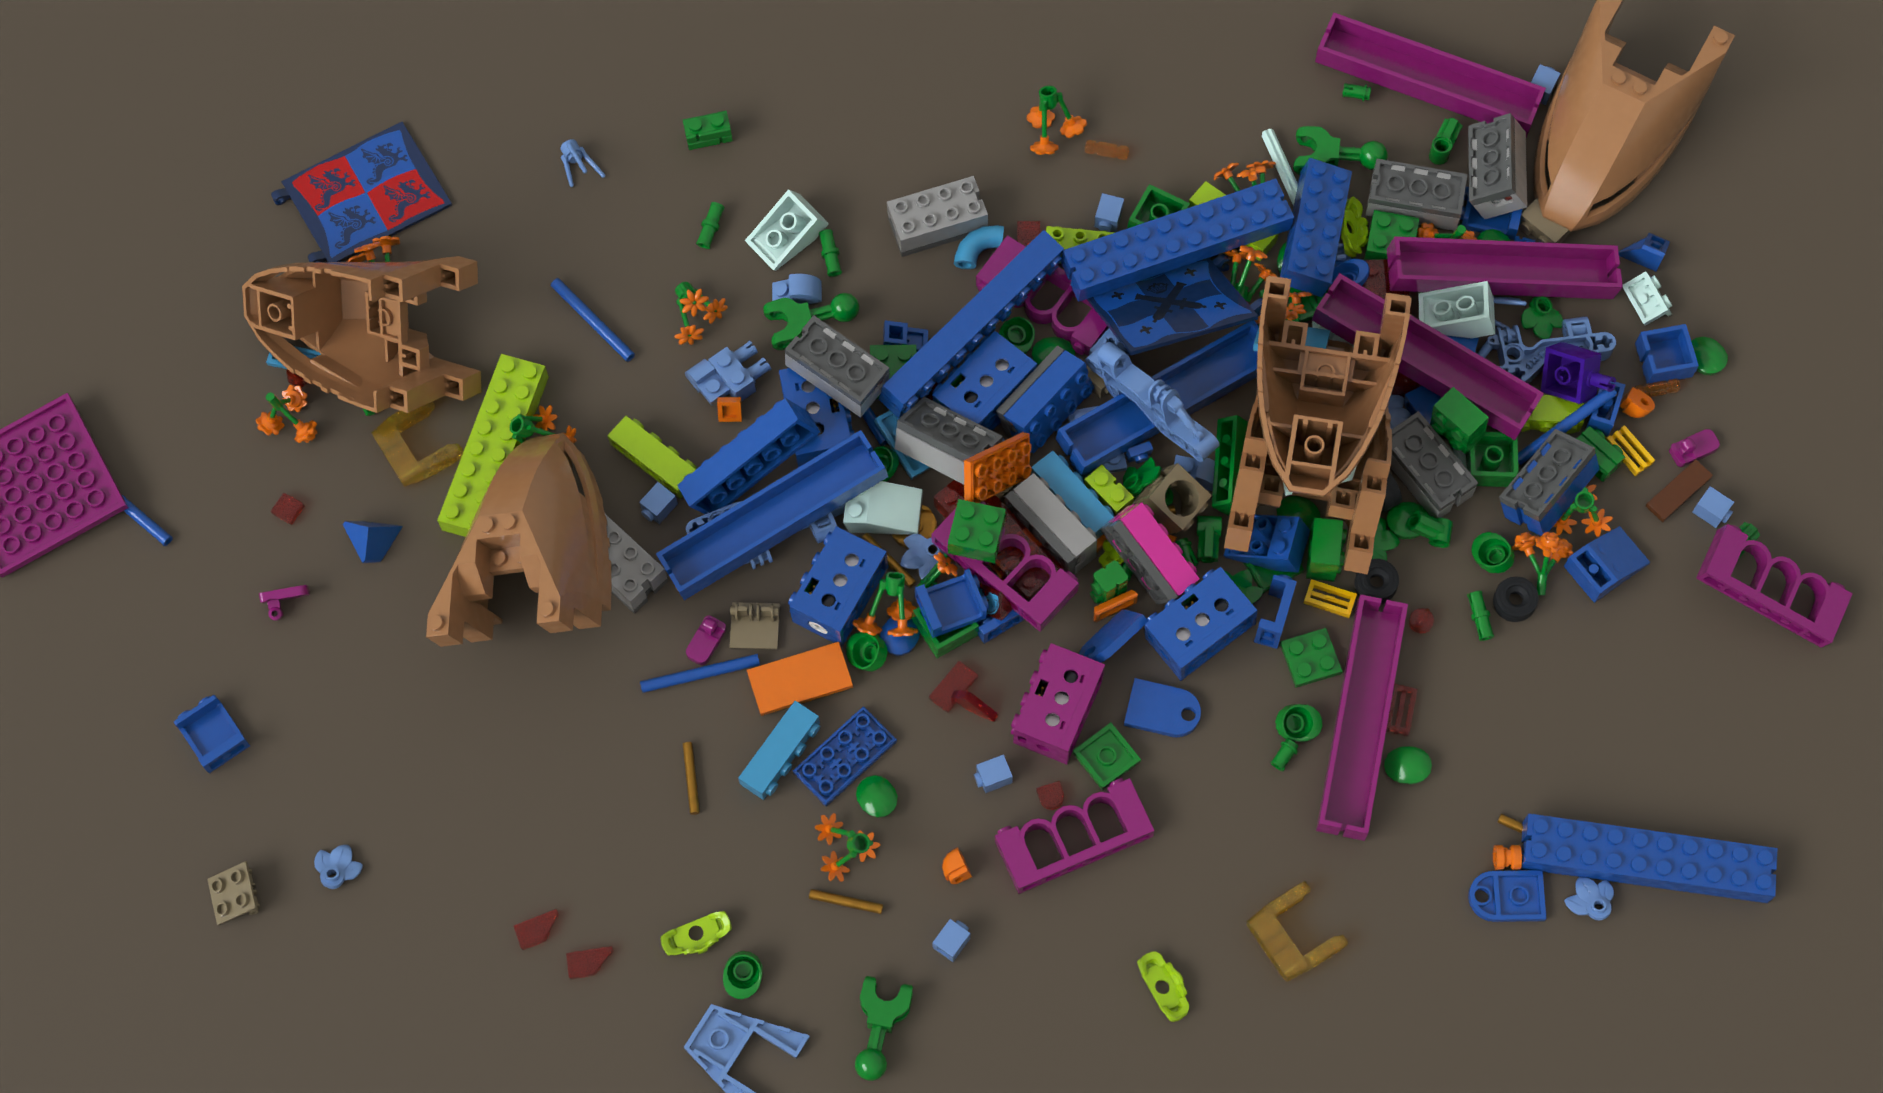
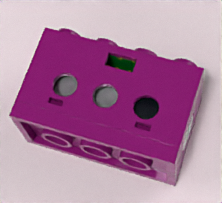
M1051 643L1048 650L1044 649L1040 656L1039 672L1036 670L1033 672L1029 683L1031 684L1030 693L1025 692L1020 704L1022 706L1020 715L1016 713L1011 724V734L1013 735L1014 744L1067 765L1102 684L1105 664Z

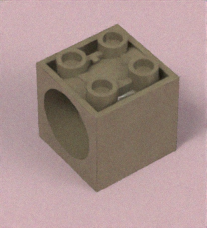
M1176 463L1162 468L1157 479L1147 485L1132 504L1135 505L1141 502L1147 504L1154 512L1153 517L1157 523H1161L1169 534H1177L1182 530H1188L1192 526L1194 516L1197 513H1202L1209 505L1207 501L1212 495L1180 464ZM1167 488H1173L1179 493L1182 500L1180 514H1173L1168 509L1165 502Z

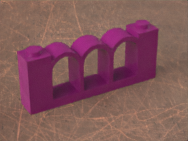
M1007 235L976 275L978 290L981 291L1026 246ZM1058 268L1051 276L1047 274L1044 277V282L1036 291L1030 290L1027 294L1028 298L1019 307L1015 305L1013 308L1025 306L1027 317L1035 323L1048 324L1052 322L1051 328L1057 337L1071 341L1072 348L1077 353L1089 356L1090 349L1109 327L1087 299L1081 302L1092 309L1078 326L1066 327L1058 322L1060 314L1072 298H1076L1070 284L1071 280H1068L1063 269ZM1047 280L1065 291L1055 306L1049 310H1038L1031 304V301Z
M955 508L931 534L932 543L964 570L970 569L971 574H976L981 584L992 593L998 595V598L1041 632L1078 592L1079 583L1077 582V577L1070 571L1065 572L1061 568L1056 572L1052 561L1043 555L1035 554L1030 556L1028 542L1017 534L1005 535V528H1003L998 553L1002 549L1011 546L1020 549L1025 557L1004 581L986 567L989 562L948 554V540L956 511ZM1030 568H1042L1050 575V579L1029 602L1011 588Z
M1726 524L1716 531L1696 579L1820 648L1833 642L1853 593L1846 590L1839 583L1831 582L1828 584L1818 574L1805 573L1801 575L1799 567L1790 558L1781 556L1772 559L1770 551L1764 544L1756 540H1747L1748 535L1735 525ZM1742 551L1749 552L1757 564L1750 586L1731 576ZM1771 567L1778 568L1786 580L1779 602L1760 593ZM1801 583L1808 585L1815 596L1814 605L1808 619L1790 609Z
M1120 778L1109 784L1110 787L1107 788V793L1098 792L1092 794L1084 802L1083 809L1073 805L1061 807L1055 812L1051 822L1038 818L1024 824L1021 831L1018 826L1013 828L1006 826L997 832L995 843L1018 894L1154 836V828L1130 778L1127 780ZM1098 803H1104L1112 807L1124 831L1123 834L1102 843L1088 816L1090 807ZM1068 816L1076 817L1082 822L1093 847L1071 856L1068 855L1056 828L1059 820ZM1033 830H1044L1049 833L1062 860L1037 870L1025 844L1027 834Z

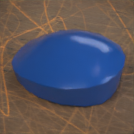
M1350 259L1336 265L1331 285L1340 273L1362 286L1369 277V264L1361 259Z
M890 618L882 627L880 638L885 641L888 653L895 656H904L915 648L920 638V632L918 630V633L912 636L895 637L888 635L887 631L898 627V621ZM912 619L907 620L908 627L917 629Z

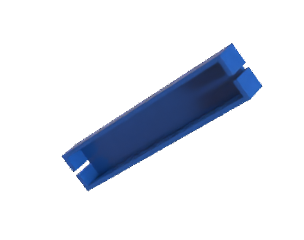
M1273 179L1065 249L1062 253L1063 259L1061 264L1068 280H1071V287L1078 302L1238 248L1241 245H1247L1291 230L1294 215L1287 200L1283 201L1284 194L1277 179Z
M1043 230L883 385L879 400L896 417L900 418L915 405L919 398L927 397L932 392L931 388L936 382L940 384L948 376L947 372L952 366L954 368L958 367L963 362L964 355L968 351H974L980 345L979 341L983 336H990L996 329L995 325L999 320L1004 322L1011 315V310L1015 305L1019 307L1024 303L1031 289L1036 291L1044 282V277L1047 274L1051 276L1059 268L1058 264L1063 259L1061 255L1064 248Z
M1250 321L1153 375L1151 378L1154 381L1161 379L1171 389H1175L1184 404V409L1191 415L1257 377V351H1253V345L1259 326L1255 321ZM1121 393L1059 428L1056 441L1066 456L1071 454L1070 462L1082 477L1123 454L1128 448L1144 442L1160 431L1135 402Z
M860 430L657 552L656 555L680 595L686 600L888 477L886 468Z
M1528 814L1523 820L1521 842L1524 844L1521 846V869L1543 870V872L1761 903H1768L1775 897L1776 875L1772 873L1777 870L1778 848L1536 814Z

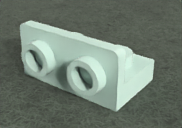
M1646 271L1623 284L1625 293L1645 326L1665 314L1667 316L1672 315L1669 309L1672 307L1666 294L1662 296L1658 290L1662 287L1655 275L1651 277Z

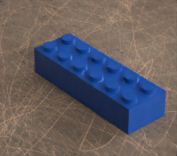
M1310 157L1300 172L1292 212L1294 220L1291 230L1288 232L1280 277L1291 279V288L1322 297L1332 282L1352 171Z
M784 398L778 401L765 415L758 417L750 427L741 431L729 444L722 446L714 456L705 460L693 473L686 475L677 486L689 507L703 514H708L732 504L817 436L820 430L807 410Z

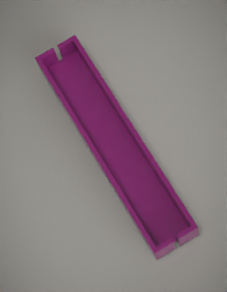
M1334 12L1318 47L1315 60L1316 63L1480 122L1486 121L1487 124L1494 122L1495 117L1511 113L1525 130L1526 138L1546 89L1534 83Z
M1394 236L1387 247L1388 268H1391L1389 270L1390 291L1429 292L1488 281L1492 295L1614 299L1623 288L1621 269L1617 268L1620 265L1618 246Z
M1339 273L1329 288L1328 293L1325 294L1315 309L1312 321L1354 345L1356 330L1380 333L1385 299ZM1410 315L1398 372L1440 397H1443L1454 387L1489 417V426L1516 440L1544 393Z
M1360 594L1356 606L1316 831L1338 835L1342 831L1343 837L1365 841L1369 832L1408 604L1386 600L1383 612H1380L1378 610L1381 605V598Z

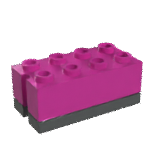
M1141 502L1129 505L1102 526L1100 530L1156 604L1168 603L1171 599H1176L1188 586L1200 579L1196 574L1197 569L1181 555L1183 554L1182 549L1177 543H1172L1167 536L1169 534L1167 529L1161 523H1157L1153 517L1154 512L1147 504Z

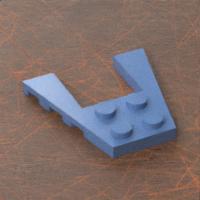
M711 1004L688 1039L684 1049L725 1093H756L727 1075L753 1032L794 1058L798 1057L810 1036Z

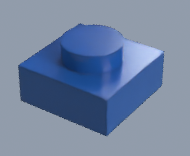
M1150 441L1128 448L1126 452L1128 462L1136 461V463H1141L1148 460L1153 451Z

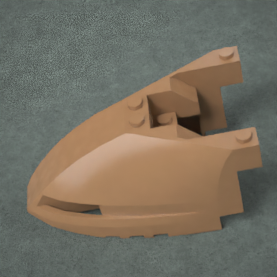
M1596 0L1574 53L1554 93L1539 134L1534 158L1533 185L1534 196L1538 198L1542 216L1572 232L1598 225L1631 203L1650 184L1656 174L1659 173L1682 140L1735 37L1734 34L1714 26L1690 71L1668 63L1656 82L1617 63L1627 43L1609 35V31L1624 0ZM1547 141H1549L1548 171L1551 182L1549 189L1547 187V181L1545 176V155ZM1634 180L1635 183L1609 203L1592 210L1595 203L1611 197Z
M456 256L404 262L291 263L258 272L242 286L244 317L261 344L290 372L301 376L309 384L321 387V390L326 393L331 392L338 395L340 400L375 413H379L387 408L409 413L443 396L464 401L481 393V371L432 356L429 353L427 334L409 329L408 303L416 306L426 303L427 292L440 286L461 291L478 284V266L475 260ZM285 272V273L281 274V275L278 276V277H274V276L278 275L279 273ZM283 337L295 341L300 339L308 347L319 352L321 355L310 359Z
M1268 276L1266 277L1257 351V397L1264 441L1272 465L1289 492L1325 497L1349 477L1366 453L1383 419L1403 353L1412 298L1406 295L1386 293L1380 333L1356 330L1353 353L1305 346L1309 323L1285 320L1291 279Z
M1329 339L1327 349L1353 353V347L1350 344ZM1257 395L1247 426L1224 548L1248 552L1256 508L1259 505L1279 508L1283 493H1285L1283 481L1272 465L1264 441ZM1388 406L1372 442L1357 464L1351 481L1340 483L1325 497L1292 493V495L1327 501L1326 517L1345 521L1348 526L1344 570L1363 574H1368L1373 555L1374 538L1386 495L1387 478L1391 466L1392 429H1390L1391 416Z
M564 433L533 437L524 441L507 456L494 475L453 566L428 613L426 638L440 647L463 644V637L470 642L493 640V626L503 622V619L488 610V600L493 597V582L496 575L524 572L529 588L535 593H539L537 624L549 633L573 631V625L578 629L601 627L602 611L611 610V560H609L608 552L610 541L607 537V519L604 514L603 500L585 456ZM572 462L580 478L585 497L578 491L572 472Z

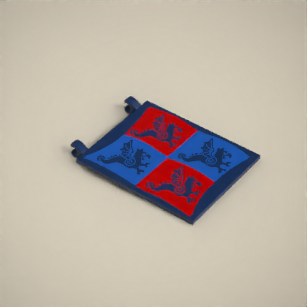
M403 122L383 130L281 181L285 188L271 193L273 201L278 206L285 203L289 198L292 199L321 251L308 255L309 262H325L326 260L328 262H341L357 254L354 252L355 248L373 243L372 239L382 236L391 237L452 206L450 199Z

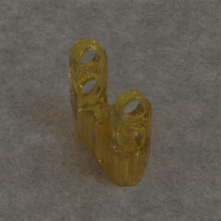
M433 401L409 413L398 411L389 416L371 432L404 487L430 478L459 461L463 455L464 450L460 444H448L417 462L401 437V432L430 416L435 408Z
M1306 881L1276 898L1246 921L1252 935L1286 982L1313 969L1349 944L1344 935L1334 936L1302 956L1276 917L1301 902L1304 896L1311 891Z

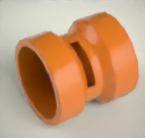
M1494 845V869L1503 870L1509 866L1513 870H1520L1522 867L1521 846L1511 845L1508 850L1503 845Z

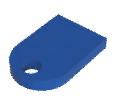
M1122 609L1084 644L1079 654L1102 663L1135 635L1148 620L1143 614Z
M1134 678L1124 726L1170 737H1183L1193 732L1197 727L1201 716L1200 704L1196 697L1187 690ZM1185 710H1191L1195 714V718L1192 721H1186L1182 718L1181 713Z
M1543 870L1488 871L1480 874L1469 888V904L1474 913L1484 920L1491 922L1546 920ZM1479 890L1486 892L1488 901L1484 903L1477 901L1475 892Z

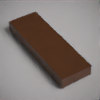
M1695 459L1646 504V507L1663 523L1705 485L1713 475Z

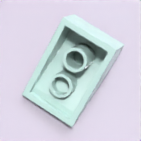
M788 189L745 241L776 271L814 242L819 236V232L824 230L829 223L800 194Z
M1488 281L1418 293L1419 320L1442 334L1465 338H1477L1495 334L1494 298Z
M881 481L845 503L843 523L849 533L918 534L923 489Z

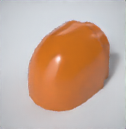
M1632 387L1621 400L1619 407L1622 408L1623 413L1630 417L1642 418L1653 411L1655 404L1647 394L1640 389L1637 390Z
M958 847L945 856L942 869L947 881H950L951 884H958L972 877Z

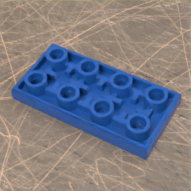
M863 706L793 770V774L827 807L897 742V739Z

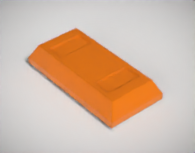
M1130 590L1095 606L1093 613L1094 622H1098L1136 604L1138 593Z

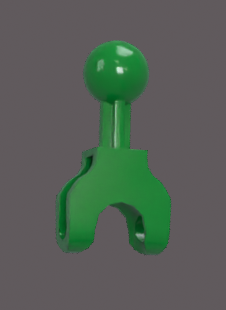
M1303 126L1296 131L1297 142L1315 151L1311 155L1296 158L1293 170L1298 175H1300L1309 157L1337 167L1339 160L1360 161L1369 170H1374L1376 159L1387 160L1388 158L1386 147L1378 141H1369L1361 148L1341 147L1340 138L1330 136L1322 127Z
M840 293L832 299L830 305L811 310L809 309L808 302L800 304L789 298H781L766 303L763 307V312L767 319L788 322L785 329L773 334L771 339L773 348L785 350L796 336L801 338L802 328L813 315L821 321L835 318L840 322L852 321L859 313L858 300L852 294Z
M871 976L865 977L860 994V1005L868 1017L867 1028L871 1029L867 1049L862 1050L855 1059V1070L862 1079L874 1081L884 1075L887 1069V1060L882 1053L886 1032L892 1033L894 1025L909 1015L913 996L912 985L903 984L896 998L891 1001H884L876 994V978Z

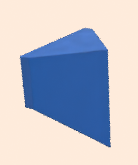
M1648 233L1647 237L1618 251L1619 256L1656 272L1670 241Z
M345 521L343 523L362 563L381 562L403 527L367 521Z

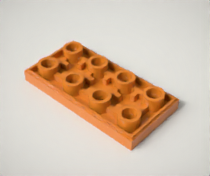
M1022 432L964 460L965 501L980 503L1026 480L1030 476L1031 444L1029 433Z
M839 642L747 670L761 716L790 708L794 701L802 704L853 688Z

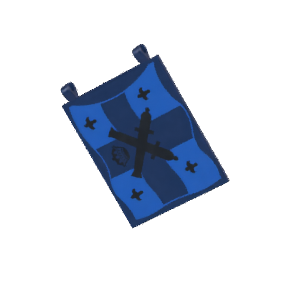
M1221 254L1213 261L1210 258H1206L1088 298L1087 300L1130 355H1135L1258 320V316L1261 315L1263 298L1257 299L1251 305L1246 302L1221 272L1229 270V265L1224 262L1230 261L1226 254Z

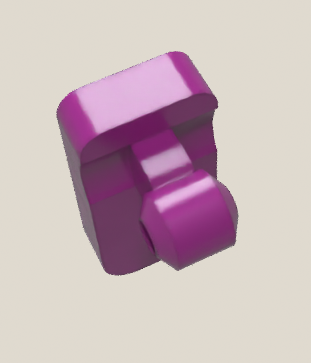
M1705 429L1673 443L1669 453L1677 466L1684 467L1695 459L1699 460L1715 453L1720 443L1712 430Z
M300 585L259 593L260 603H267L270 619L278 621L283 617L280 600L309 596L310 591L308 585Z
M706 616L686 649L687 658L699 665L707 664L727 630L725 623L712 616Z

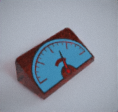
M980 583V588H978L980 595L985 596L989 604L987 615L1000 621L1003 620L1011 612L1013 606L1002 592Z

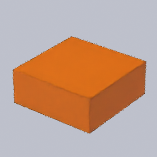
M718 397V422H742L741 397Z

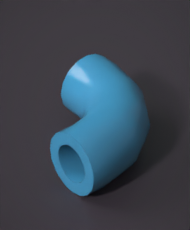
M982 226L969 232L959 243L954 257V265L961 269L976 268L978 256L982 251L988 248H998L1002 243L1004 226Z

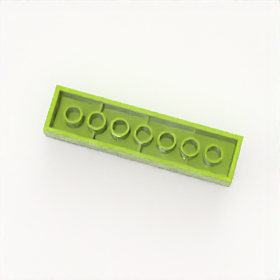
M504 354L500 355L437 520L442 531L466 537L494 475L507 456L521 444L518 440L512 438L513 433L510 431L512 419L518 414L533 416L536 413L549 378L544 365Z

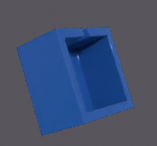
M1686 324L1640 332L1635 342L1640 362H1644L1642 369L1647 385L1691 378L1699 366Z

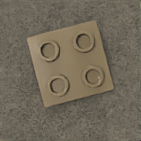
M732 602L730 607L731 631L729 648L777 650L780 603Z
M247 861L207 879L217 925H221L247 912L249 915L259 912L260 904H258L257 897L254 896L257 894V890L253 889L256 886L253 883V871L249 869Z

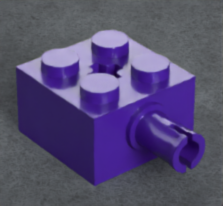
M1565 342L1546 347L1541 392L1582 404L1596 396L1597 388L1612 392L1616 384L1610 382L1615 383L1616 378L1599 373L1601 353Z

